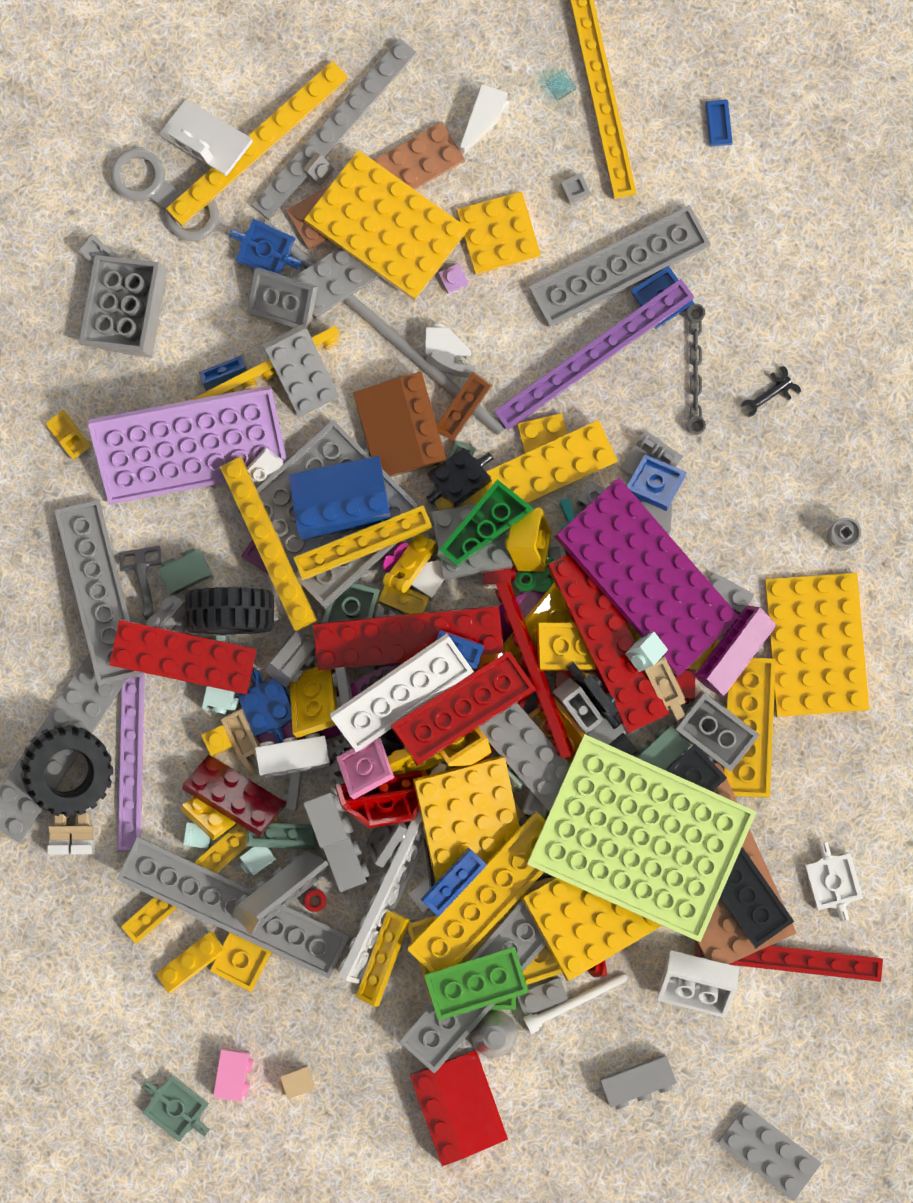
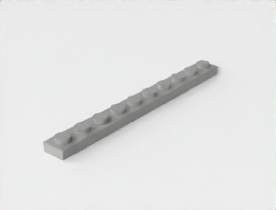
M399 38L254 201L252 207L270 221L309 177L303 168L316 153H320L325 158L417 55V52Z

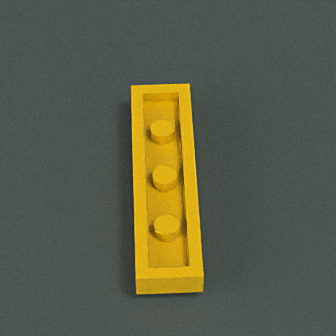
M387 910L356 998L373 1007H379L411 919L393 910Z

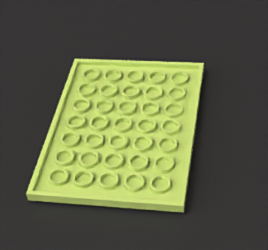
M584 734L527 865L701 942L756 815V811Z

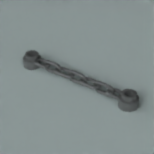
M692 304L689 306L686 316L689 320V331L694 336V344L689 350L690 363L694 366V374L690 377V393L694 396V404L690 407V419L687 423V430L692 435H700L706 428V422L702 418V407L698 404V396L702 393V377L698 374V366L702 363V348L698 345V336L702 332V320L705 316V309L700 304ZM698 311L700 316L698 318H694L691 315V312ZM693 323H698V330L694 329L693 332ZM693 348L694 351L699 350V361L694 359L693 362ZM693 378L694 381L699 379V391L698 389L693 391ZM693 409L694 411L699 409V416H693ZM695 422L699 423L700 429L694 430L692 424Z

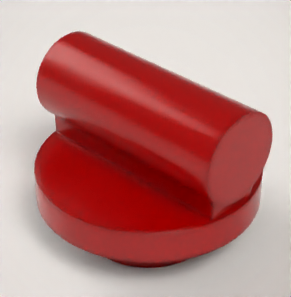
M606 960L588 970L589 974L593 977L608 976Z

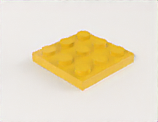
M522 191L457 209L460 222L468 227V232L464 238L475 275L541 257Z

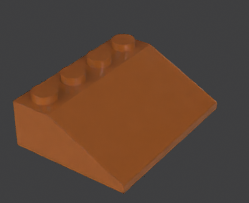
M422 371L353 392L370 457L380 456L382 469L390 477L440 465L446 460Z

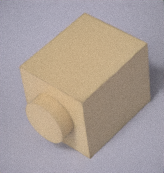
M308 1065L282 1074L280 1076L281 1081L278 1082L281 1094H286L288 1099L316 1088Z

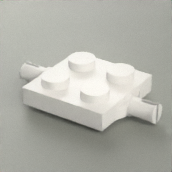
M828 842L819 844L822 858L817 862L804 865L816 909L819 911L826 908H837L840 922L849 920L846 905L852 901L863 899L851 853L831 856Z

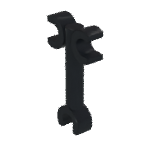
M785 366L780 367L783 377H777L774 372L770 374L771 379L777 383L754 400L748 399L742 402L741 408L745 405H751L753 408L752 412L747 415L748 418L755 415L758 407L782 391L785 399L788 401L791 399L788 393L789 389H794L797 394L801 392L799 385L794 384L788 377V370Z

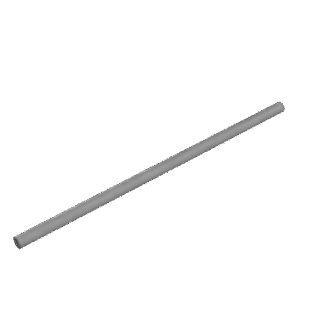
M266 220V221L264 222V223H266V224H268V225H270V226L276 228V227H275L271 222H269L268 220ZM293 243L290 254L292 257L301 260V264L306 269L316 263ZM351 295L344 300L347 305L454 398L461 390L458 385L439 369L429 364L419 351L357 297ZM479 405L473 413L497 436L504 430L505 426L482 406Z

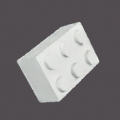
M671 950L660 979L657 1001L726 1018L737 990L739 967Z

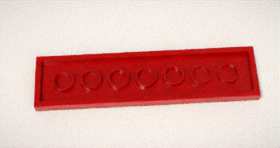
M570 555L547 564L546 566L606 693H609L616 701L615 707L618 709L616 714L625 733L633 732L668 715V710L663 700L657 696L646 671L639 672L625 654L635 644V641L622 614Z
M499 605L314 623L313 631L318 671L339 667L352 668L404 663L435 642L440 630L485 645L481 655L504 653Z

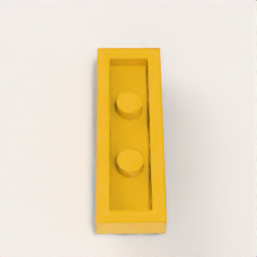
M210 931L157 972L156 975L166 991L173 993L223 954L225 949L214 932Z

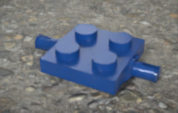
M254 218L249 229L244 234L234 228L230 231L229 237L241 242L236 261L253 269L262 268L278 274L281 273L286 264L297 270L300 268L297 264L301 265L302 261L290 256L295 237Z
M254 670L251 673L254 686L248 690L247 695L240 693L237 696L253 736L257 738L266 733H273L277 744L282 743L285 737L281 729L292 722L291 701L286 688L274 678L269 681H262L259 670Z

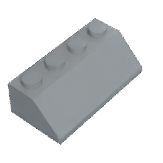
M305 851L302 855L295 854L287 862L288 866L284 869L279 867L270 875L271 879L269 881L258 883L253 888L254 892L250 896L243 895L238 899L232 914L251 935L319 881L329 863L308 851Z

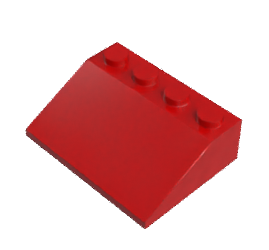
M477 1050L445 1061L435 1074L429 1068L410 1074L442 1167L508 1140Z

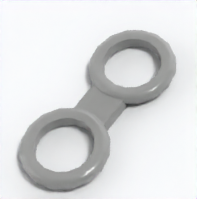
M133 148L124 151L115 159L111 167V181L115 190L122 197L131 201L151 199L166 210L169 205L187 190L179 191L164 180L165 171L162 162L154 153L146 149ZM134 158L149 161L155 169V179L152 185L143 191H132L126 188L120 179V171L123 165ZM213 199L207 204L210 211V219L201 230L192 232L180 228L175 219L166 210L165 219L168 228L175 236L185 241H199L207 238L215 230L219 222V210L216 201Z

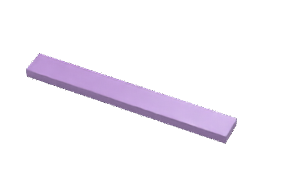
M145 673L142 676L128 679L121 688L117 852H130L137 836L141 837Z

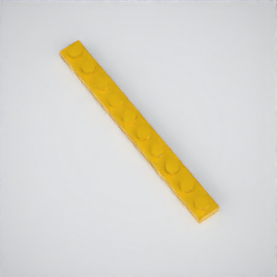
M570 0L613 198L616 200L636 196V187L594 0Z
M334 61L329 63L248 135L253 140L252 144L227 176L211 168L166 208L167 212L183 227L348 80V76Z

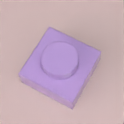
M459 263L438 272L448 294L469 285Z

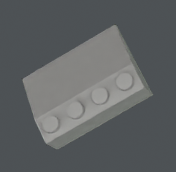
M95 255L79 344L128 355L152 358L168 269L159 262Z

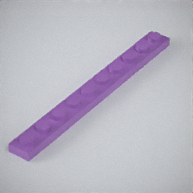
M682 279L678 280L494 411L505 428L510 430L694 299V295Z

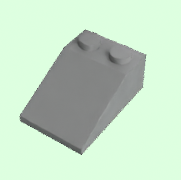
M703 689L686 709L685 717L679 719L674 725L679 733L696 744L729 771L734 769L760 736Z

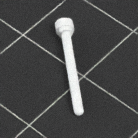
M621 973L539 1015L536 1013L524 1016L523 1020L530 1034L539 1031L542 1023L626 982L628 977L625 973Z

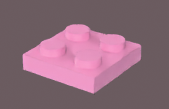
M379 737L358 752L353 748L336 757L349 796L353 799L394 778Z

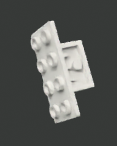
M185 100L160 132L161 137L225 176L229 174L253 142L249 136L189 100Z

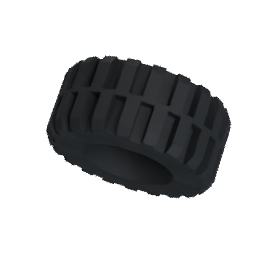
M215 587L189 590L185 595V627L188 632L199 634L234 635L270 632L274 627V595L271 590L247 587Z
M57 725L54 726V729L41 731L42 735L38 738L35 736L31 740L32 744L30 747L25 748L23 753L25 757L24 760H21L20 764L22 768V773H20L21 781L27 794L45 812L49 811L52 815L56 816L62 814L65 817H73L75 813L79 815L85 814L86 809L90 807L94 809L98 806L96 802L100 798L102 800L107 795L105 791L112 784L110 776L113 775V767L110 763L112 759L105 745L94 734L75 725H67L65 727ZM66 749L76 750L85 757L88 763V773L85 780L80 786L71 791L61 792L53 789L45 777V768L48 761L59 751Z

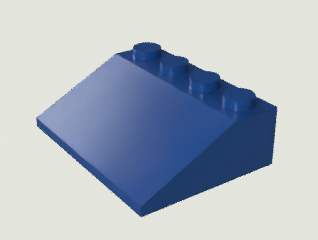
M380 456L289 475L294 514L301 540L373 526L392 518Z

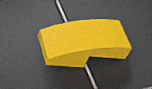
M64 410L45 423L72 460L91 447Z

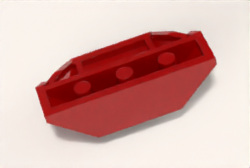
M426 770L396 774L393 779L356 799L349 796L345 783L336 784L335 789L342 808L367 828L414 821L420 810L413 779L427 776Z

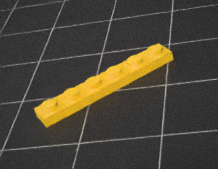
M423 505L293 558L302 580H306L433 528Z

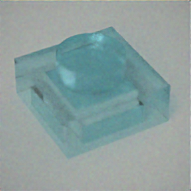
M565 69L545 80V84L557 101L577 88Z

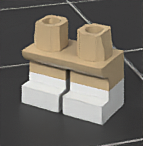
M76 813V826H68V817L62 814L59 816L54 815L52 826H49L47 855L95 854L94 826H91L89 813L82 815Z

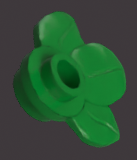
M547 557L546 565L555 560ZM546 566L545 571H519L516 574L515 585L523 592L535 590L545 593L554 584V581L549 577L550 572ZM525 576L530 577V582L527 584L522 582V578Z

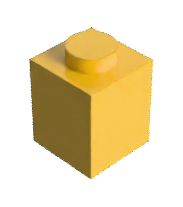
M223 725L201 735L212 757L234 748Z

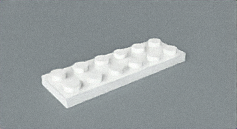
M446 633L329 715L354 750L358 752L390 730L392 724L448 690L474 671Z

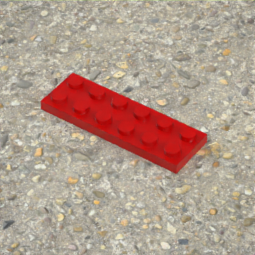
M119 619L109 665L247 695L257 649Z
M508 651L392 724L391 728L416 766L529 696L536 689L511 652Z

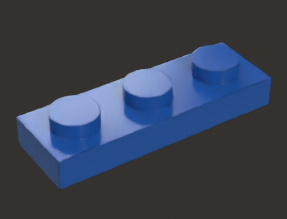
M468 848L421 898V901L439 917L487 864Z

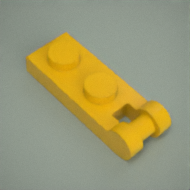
M416 535L392 570L385 574L383 584L388 587L394 586L397 591L405 593L437 549V542L422 535Z

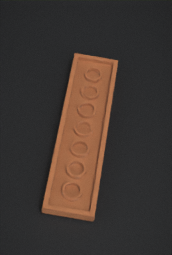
M440 122L374 161L415 190L465 162V159L443 122ZM330 185L286 210L308 250L328 240L307 225L304 219Z

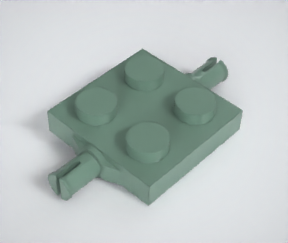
M173 1074L159 1088L148 1080L141 1087L152 1095L150 1104L143 1114L178 1142L193 1128L203 1137L209 1132L210 1128L199 1121L202 1112L209 1103Z

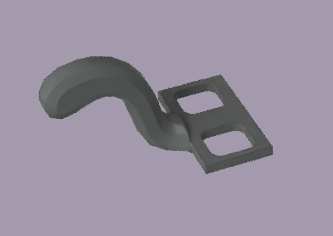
M160 546L119 553L120 571L134 570L136 572L143 602L142 614L145 620H148L154 613L146 573L148 567L161 565ZM158 552L157 560L145 561L147 553ZM135 556V563L124 566L123 558Z

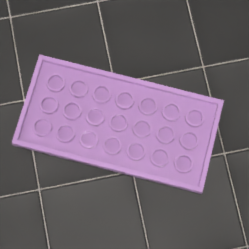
M271 385L88 420L109 505L226 483L220 468L221 466L241 457L246 467H248L265 447L280 457L283 463L287 462Z

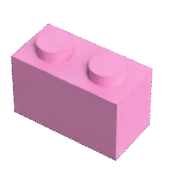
M221 1049L213 1097L240 1102L244 1096L248 1097L250 1082H246L247 1072L252 1073L254 1059L250 1058V1052Z

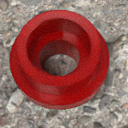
M319 889L307 891L303 898L305 908L311 912L321 911L327 902L326 895ZM312 896H317L319 898V903L317 905H313L310 900Z

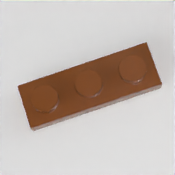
M472 372L438 422V431L451 441H455L493 385L476 372Z

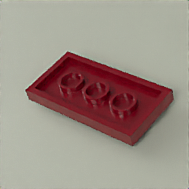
M209 754L182 786V790L258 837L265 832L286 804L279 797Z

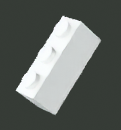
M319 733L307 735L306 739L297 740L296 737L283 740V743L274 744L272 741L260 744V747L255 748L261 779L330 767L325 736H320Z

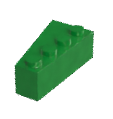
M497 479L439 549L437 555L452 568L457 569L510 530L514 524L532 512L534 508Z

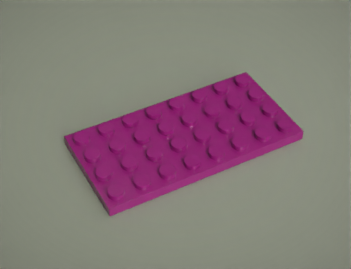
M620 478L613 481L554 536L641 637H645L652 632L656 633L668 649L662 657L665 656L675 677L680 676L739 617Z

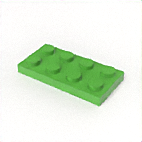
M515 946L424 975L438 1021L529 993Z

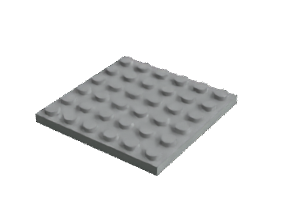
M334 420L257 488L300 584L324 609L397 544L395 543L302 580L293 557L368 528L363 527L307 540H301L297 530L289 475L370 457ZM382 469L392 518L418 508V504ZM237 506L232 510V513L248 529Z

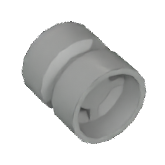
M841 518L829 528L827 540L834 549L846 551L860 540L861 528L854 519Z

